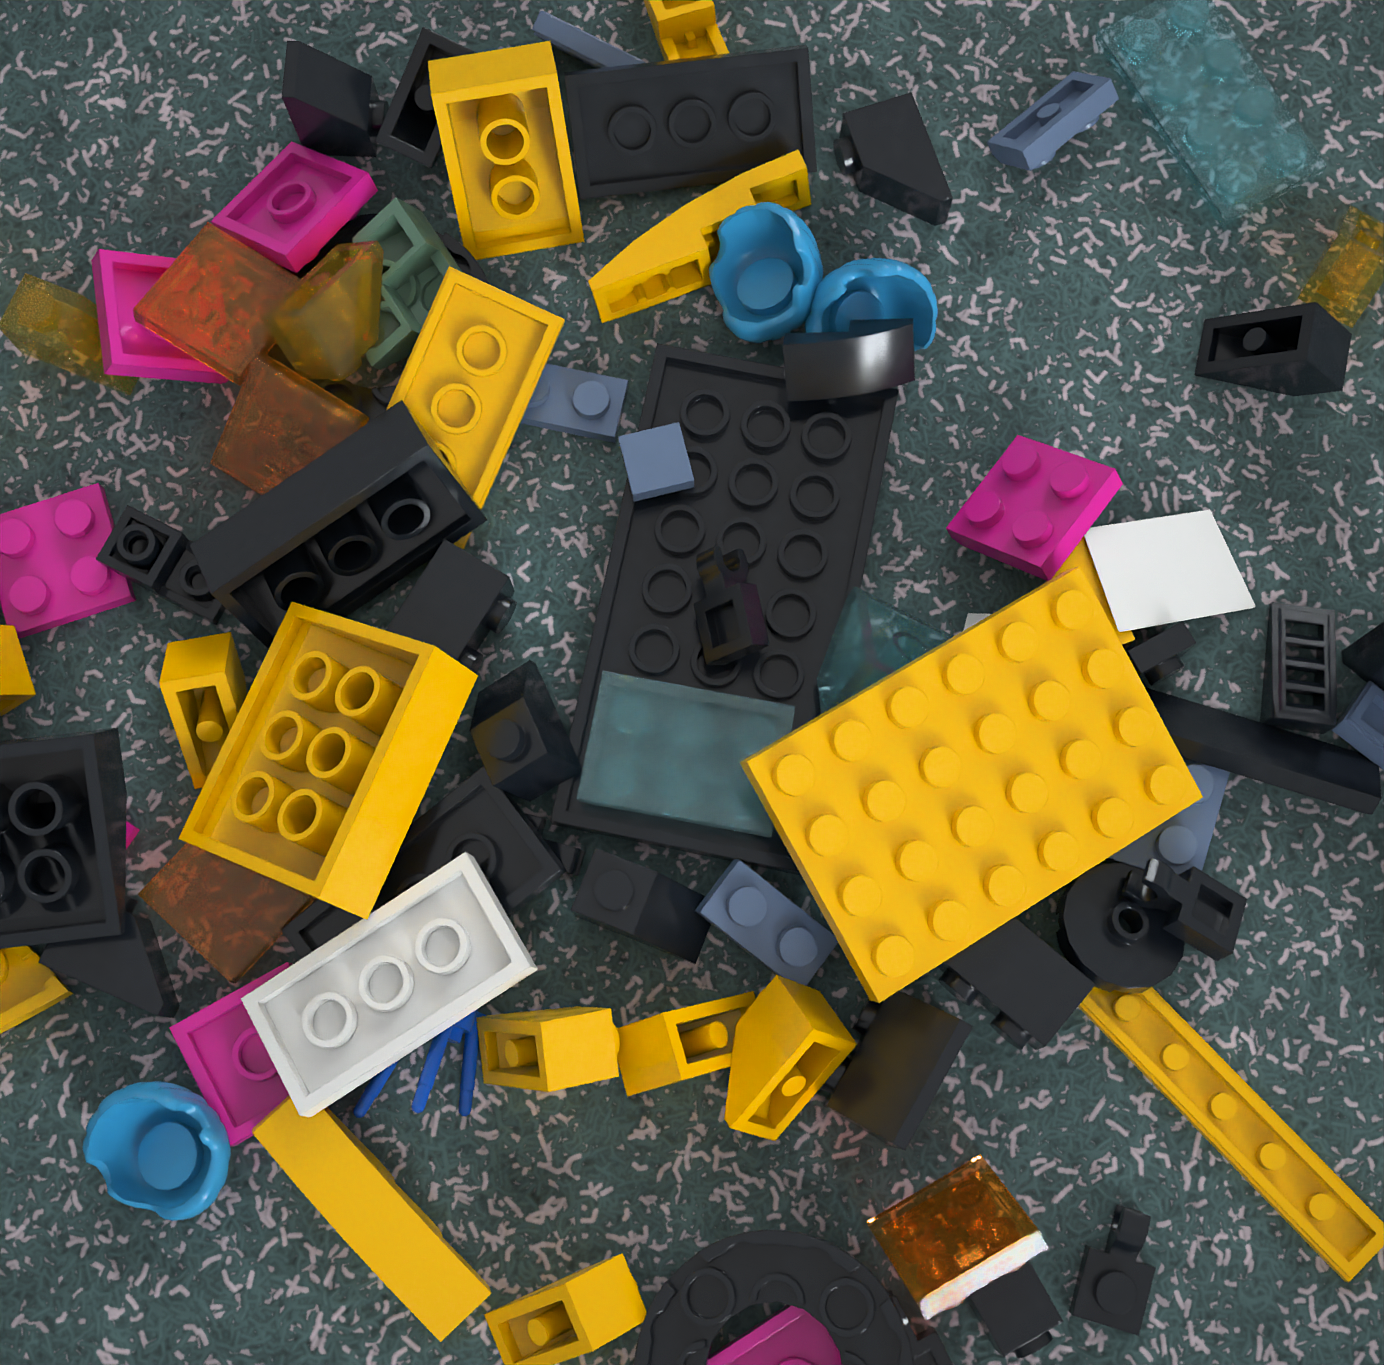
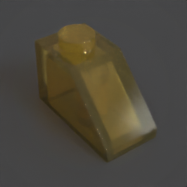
M1350 205L1304 282L1298 299L1305 303L1317 302L1338 322L1340 321L1353 328L1384 282V223Z
M377 240L336 245L261 318L301 380L330 379L331 381H340L349 377L362 365L361 357L378 341L384 250Z
M24 274L0 320V330L25 355L130 396L139 377L104 374L96 304L81 294L30 274Z

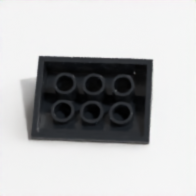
M118 727L0 741V949L121 935L125 932L127 791Z

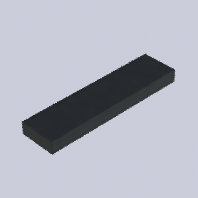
M1145 687L1183 758L1365 814L1372 815L1381 800L1379 766L1362 753Z

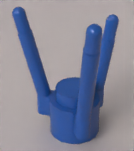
M478 1009L433 1037L411 1104V1108L415 1113H421L425 1109L447 1043L460 1044L463 1033H465L458 1110L461 1116H468L470 1114L479 1047L476 1017L486 1016L478 1012ZM399 1060L370 1079L353 1109L355 1117L362 1118L365 1116Z

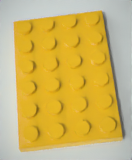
M1080 566L1059 574L739 762L867 996L871 1001L877 1003L887 999L1203 798Z

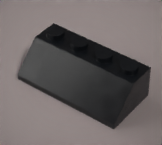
M401 400L199 538L190 547L210 593L269 649L291 602L345 618L432 559L444 539L453 544L486 522L487 518L433 439Z

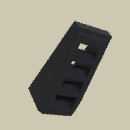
M1271 602L1269 604L1260 722L1281 729L1324 734L1335 728L1336 723L1335 611ZM1286 622L1318 626V637L1286 633ZM1286 646L1317 650L1316 660L1286 656ZM1286 669L1315 673L1314 682L1286 679ZM1286 692L1313 696L1312 705L1286 702Z

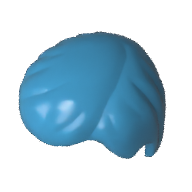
M760 202L756 205L744 206L738 209L735 214L725 218L717 230L720 246L715 261L709 267V277L714 294L722 306L723 320L727 328L736 337L744 341L763 343L768 340H777L784 337L785 333L799 328L806 321L810 313L815 290L823 279V265L811 230L795 212L772 202Z
M886 258L853 260L830 272L818 284L811 303L810 313L805 321V333L848 332L850 320L913 318L914 350L927 349L936 333V319L938 316L936 295L928 279L916 268L904 262Z
M163 1081L133 1083L108 1095L99 1104L98 1109L88 1121L86 1126L87 1134L82 1146L85 1161L99 1169L106 1181L108 1194L123 1204L152 1210L166 1220L190 1219L212 1205L226 1182L231 1157L227 1130L221 1122L220 1116L208 1105L206 1100L188 1088Z

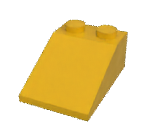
M546 41L428 61L431 97L463 246L475 260L585 242L551 42Z

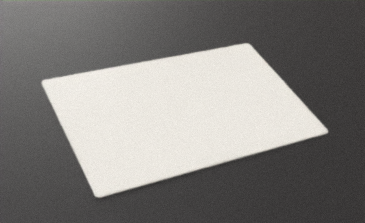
M1211 510L1091 527L1084 535L1119 632L1255 608V603Z

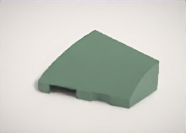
M397 197L352 238L355 264L362 273V284L359 290L361 311L370 315L374 344L373 348L366 349V357L371 366L379 370L411 354L448 267L450 266L461 271L423 212Z

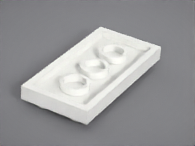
M464 852L372 912L368 920L363 918L242 997L241 1000L299 1115L312 1117L538 970L476 859L474 856Z

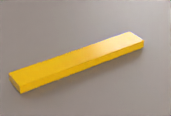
M1093 987L1078 1006L1079 1009L1344 1281L1350 1282L1384 1246V1223L1153 987L1137 994H1128L1129 992L1117 990L1108 992Z

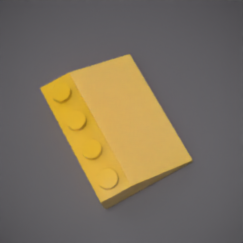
M291 602L178 839L368 920L478 675L434 645Z

